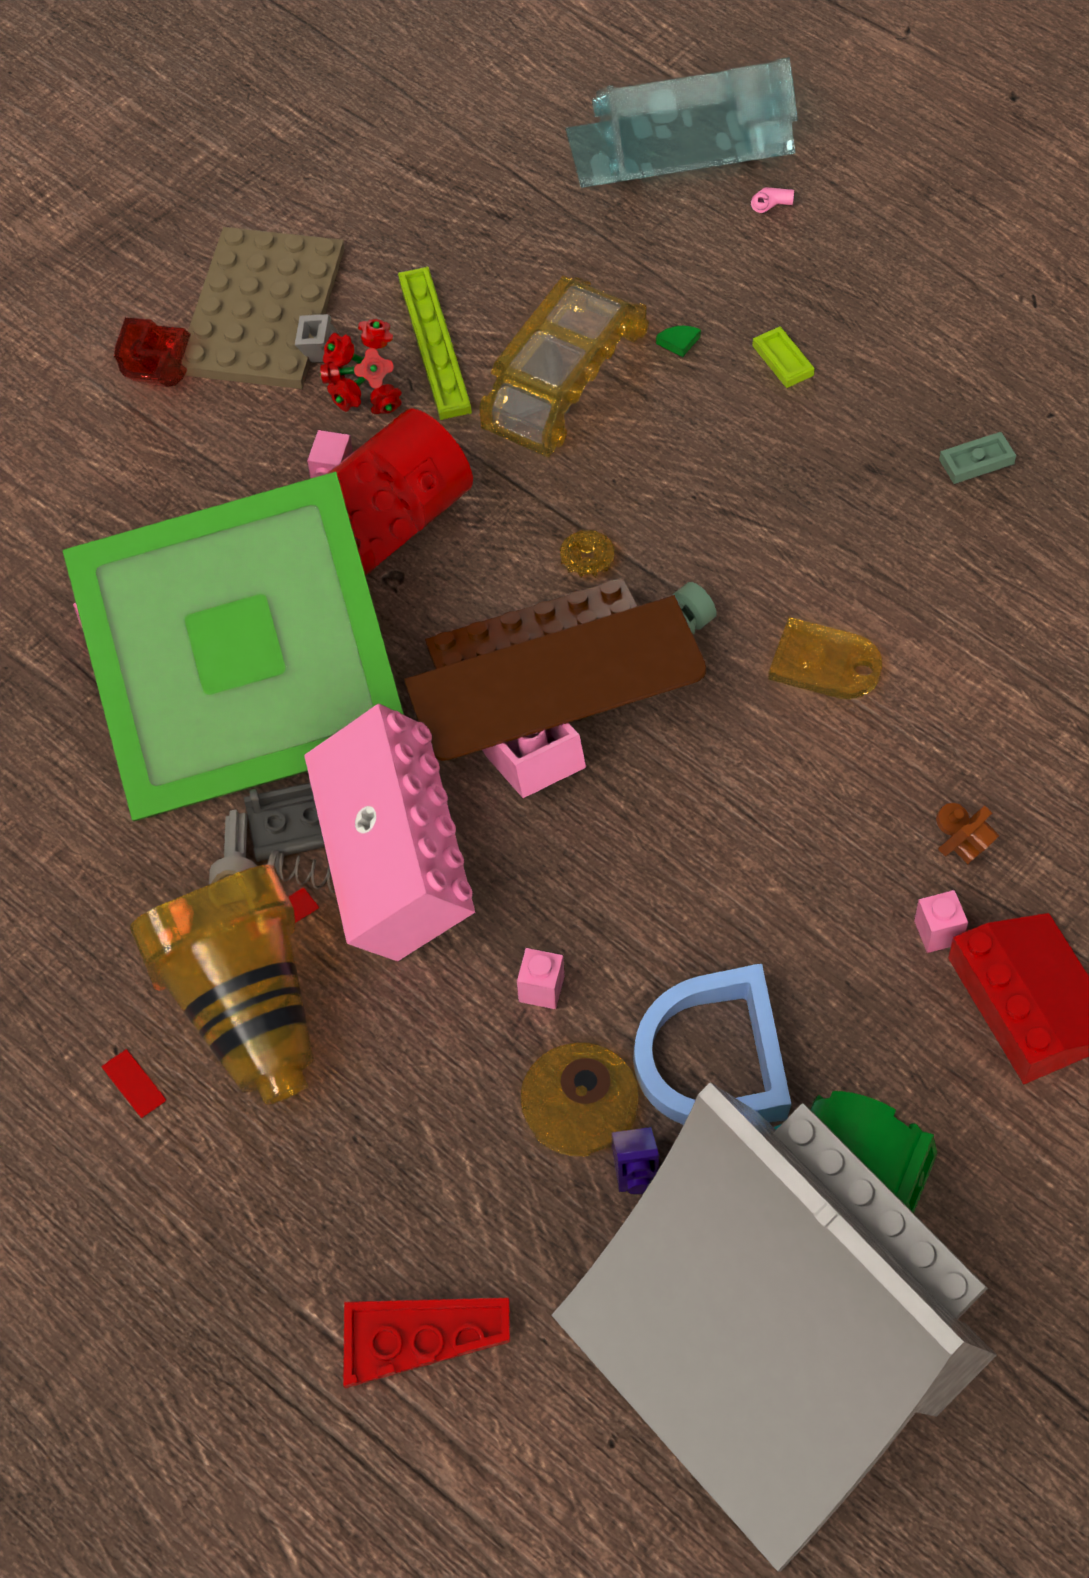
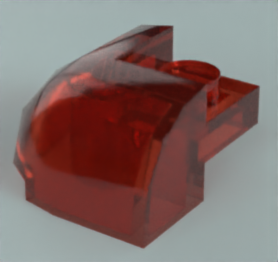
M125 317L115 345L113 358L117 360L119 371L125 378L144 385L176 386L187 372V368L181 362L191 334L185 328L158 326L150 319Z

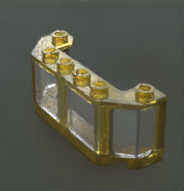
M562 276L495 361L491 374L496 376V381L493 384L492 391L488 396L483 395L479 405L481 428L549 458L555 448L561 447L566 439L565 412L572 403L575 404L579 401L584 387L589 381H593L596 378L600 366L605 359L612 357L616 345L621 338L626 337V340L635 342L646 334L649 326V321L646 320V305L628 301L592 286L591 282L582 278L575 277V279H572L568 276Z

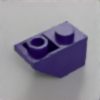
M652 1128L612 1132V1151L619 1192L628 1191L630 1194H643L659 1170V1154Z

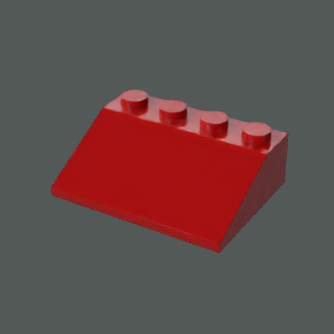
M1049 913L989 922L953 937L948 959L1023 1085L1089 1057V976Z

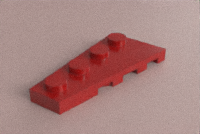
M472 1298L344 1302V1388L509 1343L510 1299Z

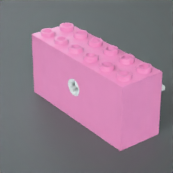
M378 703L304 756L346 942L349 945L399 961L474 914L475 908L472 901V889L467 882L463 866L464 858L459 850L455 836L456 827L451 819L447 805L448 796L442 786L439 774L440 766L434 755L431 732L422 722H417L398 711Z

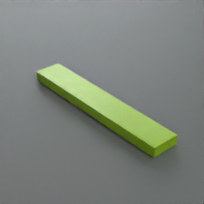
M429 267L398 273L399 283L440 420L471 414V404Z

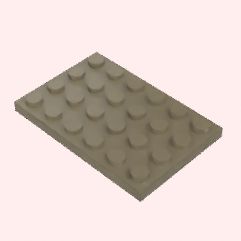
M223 227L176 365L178 375L303 389L311 362L309 357L305 356L295 346L299 317L302 315H321L326 313L345 250L344 240ZM309 333L308 338H314V337Z

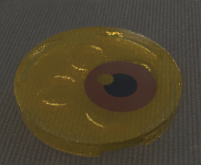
M569 1043L549 1050L533 1063L522 1084L521 1107L528 1127L533 1132L534 1137L544 1146L565 1155L589 1156L592 1152L600 1151L612 1145V1132L631 1129L638 1111V1087L629 1066L614 1052L595 1044Z

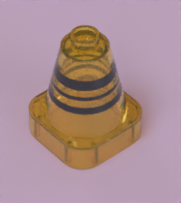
M262 865L238 872L159 905L132 922L130 931L154 990L169 991L242 1092L247 1093L258 1090L264 1105H271L286 1100L308 1087L302 1070L314 1061L290 938L295 931L294 909L275 866Z

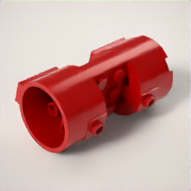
M414 408L405 410L327 473L337 472L365 576L467 493L473 485L471 467L456 440L437 420L427 413Z

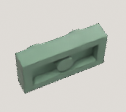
M1002 432L940 451L939 461L953 484L1013 465L1016 460V454Z

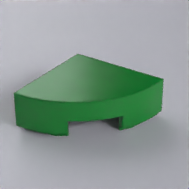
M692 326L670 327L656 336V344L683 357L701 337V329Z

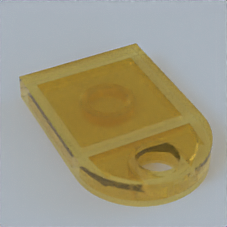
M788 617L769 669L768 680L835 698L855 699L868 694L878 684L882 671V657L878 648L863 636ZM858 666H867L873 672L868 675H860L854 669Z

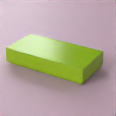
M781 326L753 338L752 346L786 388L814 376L815 368Z

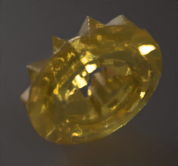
M582 530L568 536L561 545V564L566 566L568 573L576 572L580 578L584 574H592L596 577L600 571L607 572L610 563L614 562L613 543L606 535L597 531ZM593 552V559L590 557L581 559V553L589 554Z

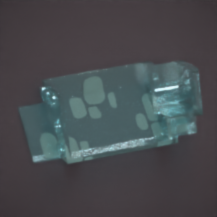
M790 57L777 59L765 64L733 68L723 72L614 89L613 85L606 86L596 91V98H592L594 116H599L600 122L565 128L581 188L795 154L792 122L798 121Z

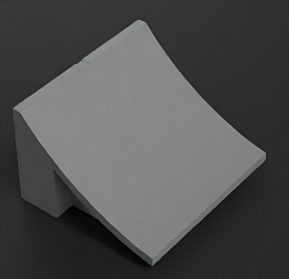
M711 1082L698 1094L671 1150L628 1218L573 1291L551 1315L777 1571H782L832 1516L884 1454L915 1413L937 1417L997 1356L966 1323L958 1320L988 1288L805 1104L802 1103L776 1130L760 1113Z

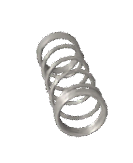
M274 850L271 853L266 870L268 878L275 879L280 874L281 879L287 882L295 873V878L299 885H304L311 877L312 885L315 889L321 888L327 880L330 892L335 893V890H332L330 887L329 866L325 879L317 887L314 883L316 859L312 862V868L307 879L300 883L298 880L300 855L297 856L292 874L288 879H284L282 876L284 851L280 853V851Z

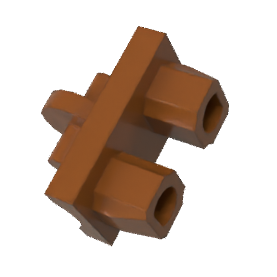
M947 803L941 807L936 817L937 825L942 832L951 835V837L938 850L945 857L954 850L969 864L1000 836L985 821L992 812L984 805L969 818L968 812L960 804Z

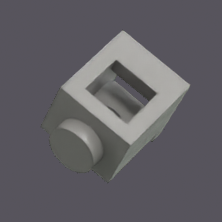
M329 314L302 315L299 317L295 346L305 356L309 357L311 363L323 362L326 342L331 334H339L331 324V316ZM309 333H310L314 338H308Z

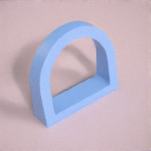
M762 964L711 973L680 982L659 996L643 1016L634 1045V1071L638 1084L646 1098L666 1117L684 1125L695 1103V1099L676 1092L662 1079L657 1071L653 1059L652 1045L660 1028L672 1016L684 1009L709 1003L745 999L748 1005L765 1092L737 1097L736 1099L760 1113L768 1122L785 1121L788 1118L791 1099Z

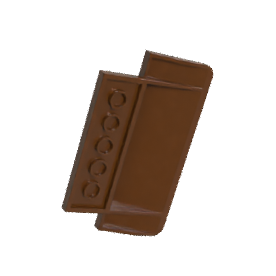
M621 578L614 581H606L595 587L574 591L566 596L542 601L524 609L509 611L498 617L474 622L469 626L449 632H441L436 636L426 638L427 650L435 669L405 678L404 682L418 722L425 724L431 732V743L435 758L440 761H446L696 683L705 677L707 669L704 658L675 595L637 606L624 579Z

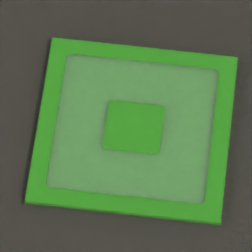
M337 472L63 550L133 822L308 772L304 756L306 753L378 703L404 715Z

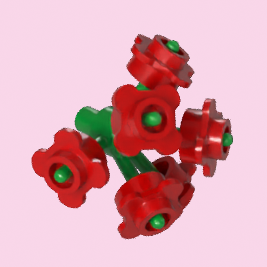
M372 319L368 322L362 321L358 324V329L362 331L361 341L365 346L369 347L365 351V357L354 354V344L351 342L349 335L345 334L341 337L337 333L331 334L324 347L323 362L325 364L320 366V376L323 384L329 383L327 390L333 402L345 412H348L352 406L359 407L361 404V390L359 386L365 380H368L370 386L375 388L370 394V401L373 404L371 408L372 414H388L400 407L402 404L401 399H399V396L402 394L401 390L394 388L391 384L383 385L382 381L387 373L393 371V362L378 355L377 349L384 348L388 342L393 340V334L389 332L390 324L378 319ZM351 360L357 362L353 367H343ZM355 373V375L358 377L355 381H353L349 378H345V375Z

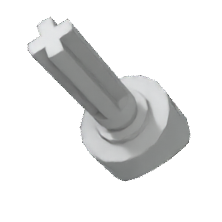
M231 810L229 816H226L224 858L214 862L209 870V899L217 906L243 900L258 899L259 869L253 861L246 858L247 814H239L237 810Z

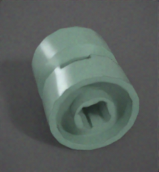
M687 582L674 592L673 595H675L692 634L695 633V630L702 629L716 617L715 604L707 592L698 584Z

